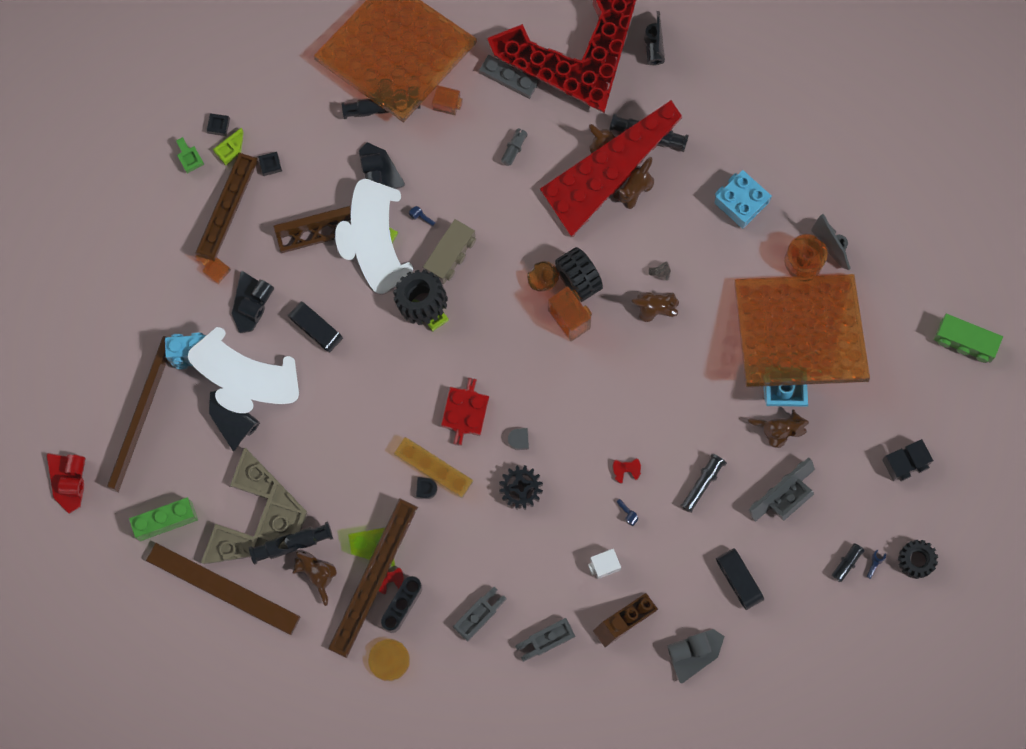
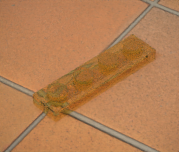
M406 437L394 453L395 456L461 498L464 497L473 483L471 478Z

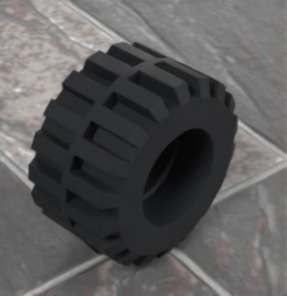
M578 247L573 248L555 260L560 278L570 293L580 302L585 301L603 289L602 279L596 267L586 253Z
M415 270V273L409 272L407 273L408 276H402L400 278L401 282H397L395 285L397 289H394L393 294L395 296L394 301L404 319L409 320L412 324L417 322L418 325H422L423 322H426V324L431 323L430 321L433 319L436 321L438 315L442 316L444 313L442 309H446L448 297L440 279L434 273H428L427 270L422 272ZM429 293L424 300L411 302L418 294Z

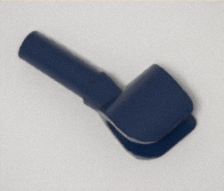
M415 206L409 210V215L414 220L420 216L421 219L431 226L435 225L436 222L428 218L420 207Z
M619 499L617 501L618 505L628 514L624 520L631 526H634L638 521L636 512L630 510Z
M878 550L873 553L871 557L873 562L866 576L867 578H872L876 567L885 560L886 553L882 556V559H878L876 556Z

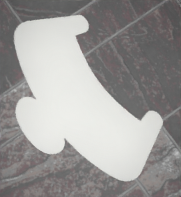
M362 179L356 184L353 193L351 225L347 221L340 222L336 227L335 240L340 255L346 260H351L356 254L361 270L370 287L376 293L384 294L392 289L397 282L400 283L402 276L406 277L408 276L407 273H413L411 263L400 264L393 248L389 230L390 201H400L401 193L397 189L369 179Z
M216 327L189 350L188 359L190 363L202 375L222 387V389L216 391L215 397L221 406L236 413L250 412L253 409V402L251 400L273 404H289L298 399L299 389L295 360L290 356L283 358V366L270 365L247 358L221 341L226 332L220 327Z

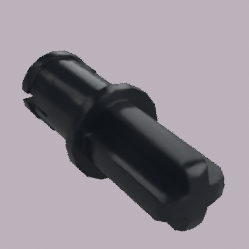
M854 543L845 557H841V562L832 573V577L836 581L842 582L851 568H855L854 564L865 550L860 545Z

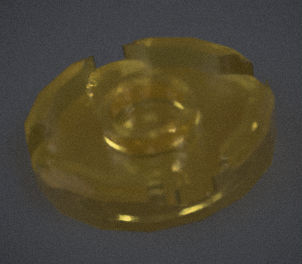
M385 639L372 647L368 664L370 670L377 678L383 681H394L400 679L407 672L410 665V656L408 650L401 642Z

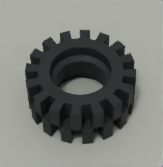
M914 540L907 543L900 550V556L898 557V561H900L899 567L903 569L902 572L907 573V576L910 578L914 577V579L924 578L936 569L935 566L938 565V554H935V547L932 548V544L925 543V540ZM918 551L924 554L926 562L922 567H916L911 563L910 557L913 552Z

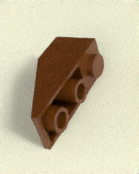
M645 593L604 620L593 632L603 646L607 647L656 612L658 608L647 593Z

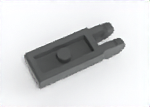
M495 587L483 598L481 597L453 626L467 642L507 600L505 596H502L493 606L487 602L496 594L497 589Z
M564 618L529 636V639L517 644L515 647L517 650H521L529 644H533L535 650L521 657L522 661L525 662L576 636L567 618Z

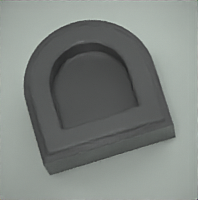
M528 428L514 429L509 433L508 443L511 448L515 450L529 449Z

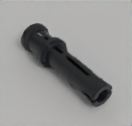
M711 453V459L706 467L701 469L700 473L702 475L680 505L685 509L691 503L687 508V511L690 513L693 512V509L711 481L717 480V474L720 469L727 464L725 460Z

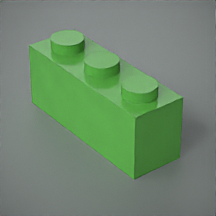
M945 314L934 340L943 347L957 349V352L960 354L972 355L980 362L991 363L996 357L1003 336Z
M187 497L129 518L135 538L143 541L198 521L192 501Z

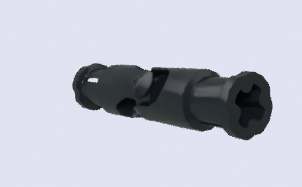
M418 91L410 95L396 94L378 97L375 100L361 99L347 104L341 102L344 119L358 115L360 117L370 116L376 112L379 114L400 112L414 107L421 109ZM384 100H391L394 106L386 110V102Z
M614 114L609 130L624 132L638 123L639 120L632 118L628 120ZM671 130L661 139L658 145L672 146L684 152L689 135H680L673 133V130Z
M327 521L325 525L316 528L309 527L295 534L266 541L265 544L254 548L250 546L249 553L255 565L258 561L267 558L274 559L294 552L299 548L317 545V542L325 539L332 540L333 535ZM285 541L288 549H279V545Z

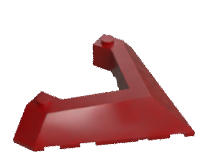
M593 0V7L599 20L582 60L572 59L564 56L563 53L550 48L546 49L530 41L523 24L488 37L487 41L494 57L605 113L636 0Z

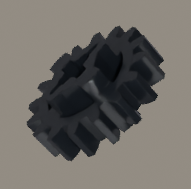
M516 465V471L509 468V475H502L505 481H499V485L504 487L499 490V494H505L502 500H509L508 507L515 504V510H518L519 506L526 510L527 504L534 507L533 500L538 502L540 500L537 494H543V490L538 488L543 486V482L537 481L540 475L534 476V469L532 468L530 471H527L526 465H524L523 470H520L518 465ZM523 475L528 476L531 480H526L523 478ZM515 477L513 484L508 485L509 481ZM518 484H522V486L525 487L523 492H520L519 489H516L518 488ZM534 490L533 495L527 499V494ZM510 495L517 496L519 500L512 498Z

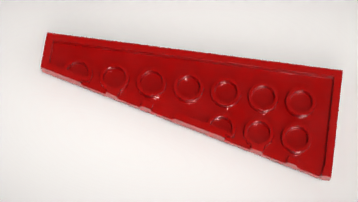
M672 100L540 188L571 237L576 235L575 233L589 221L588 219L599 210L608 197L621 186L661 139L683 118Z

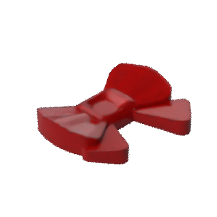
M637 458L632 462L622 463L618 460L613 462V472L616 475L615 480L620 484L623 483L624 472H631L635 480H638L641 475V464Z
M397 568L393 572H387L379 592L385 595L387 583L394 582L397 588H400L404 580L401 568Z

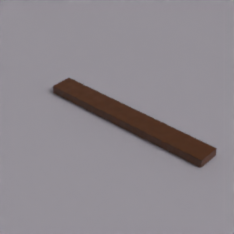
M163 336L107 484L109 489L118 493L167 363L165 350L166 336Z
M399 498L329 645V650L345 658L348 657L418 509L417 506Z
M155 543L146 559L147 562L289 635H292L301 618L299 615L158 543Z

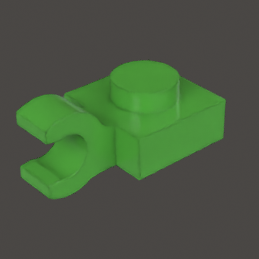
M183 137L176 140L182 151L177 156L186 173L204 165L195 146L188 148Z

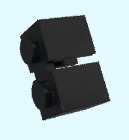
M923 439L906 446L905 449L901 448L882 459L892 480L899 479L900 482L912 477L910 474L912 472L918 471V473L926 471L934 461Z

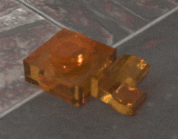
M195 256L196 260L205 266L202 272L217 284L231 271L230 267L217 257L214 262Z

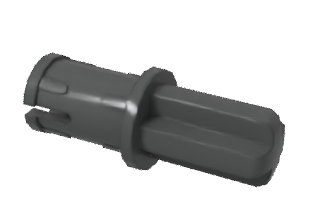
M517 128L511 142L507 143L508 148L501 159V162L506 166L512 165L516 155L522 150L521 146L528 136L527 132L523 129Z

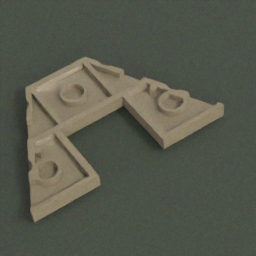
M244 448L230 486L268 499L257 530L253 537L215 524L201 563L210 564L250 558V546L254 548L265 544L266 541L295 534L302 529L308 512L247 448ZM285 541L279 545V549H288Z

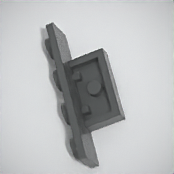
M810 458L800 462L790 474L782 478L781 482L775 487L770 488L766 495L752 504L749 513L754 521H757L770 509L784 521L814 495L813 490L802 482L815 470Z

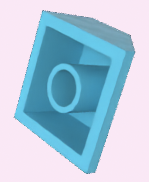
M765 368L763 389L766 406L808 407L806 369Z

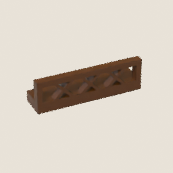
M347 206L274 225L280 252L285 253L335 240L337 225L342 221L350 220L351 223V207ZM328 226L333 231L330 235L324 236L320 234L323 227ZM309 231L313 233L312 239L309 241L301 239L304 232ZM290 236L295 239L292 245L283 246L282 238Z

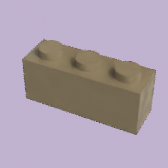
M454 219L424 264L423 270H427L428 273H434L443 285L447 280L450 281L455 274L454 269L457 264L460 265L466 257L464 253L468 248L471 249L476 242L475 230Z

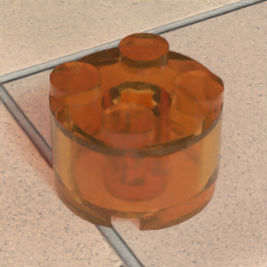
M803 234L796 237L790 243L784 257L785 266L789 274L798 279H811L817 276L827 260L828 252L826 245L814 235Z

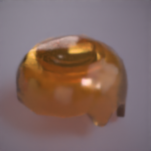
M538 262L534 264V268L527 274L528 284L533 290L538 292L549 291L556 286L559 280L558 269L551 262Z

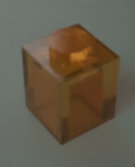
M437 85L432 101L433 110L456 115L457 109L460 110L462 107L463 98H460L459 90Z

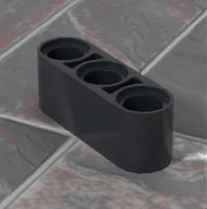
M302 301L287 315L292 322L329 353L343 339L338 331Z
M735 548L716 558L721 571L745 610L764 601L762 592Z
M409 576L403 581L382 616L381 624L387 632L395 633L400 629L420 596L422 584L417 577ZM410 582L418 584L416 591L410 592L407 590ZM399 600L407 601L405 609H397L396 604ZM390 617L397 620L396 625L392 628L386 626V620Z

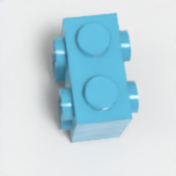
M742 170L739 174L735 173L729 179V184L725 188L722 186L715 193L714 204L744 229L770 203L772 195Z
M192 333L191 336L173 334L171 337H166L165 350L167 360L176 369H187L188 366H193L188 359L189 350L206 335L203 333Z

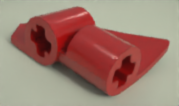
M48 453L47 461L53 498L70 514L81 507L84 491L82 476L86 458L72 454L61 456Z

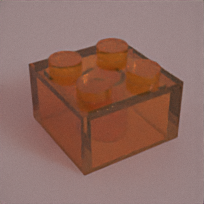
M567 286L548 299V311L572 342L591 328L592 313L586 305L583 307L579 302L580 297L575 290L571 291Z

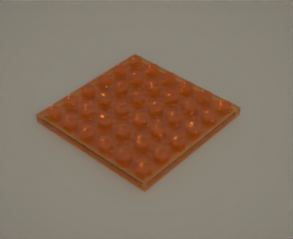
M366 0L314 55V60L404 123L477 43V38L421 0Z
M854 274L735 279L734 285L746 387L869 382L870 374Z

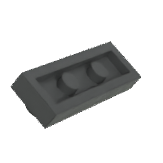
M489 54L479 69L480 74L529 99L539 84L538 79Z

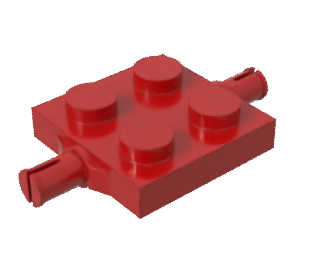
M468 378L466 389L450 387L441 427L456 432L453 444L457 445L459 438L458 446H462L464 435L473 434L480 436L489 396L474 391L477 381L474 378L472 386V378Z

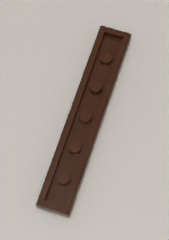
M243 153L238 154L197 247L196 256L215 262L257 165V158Z

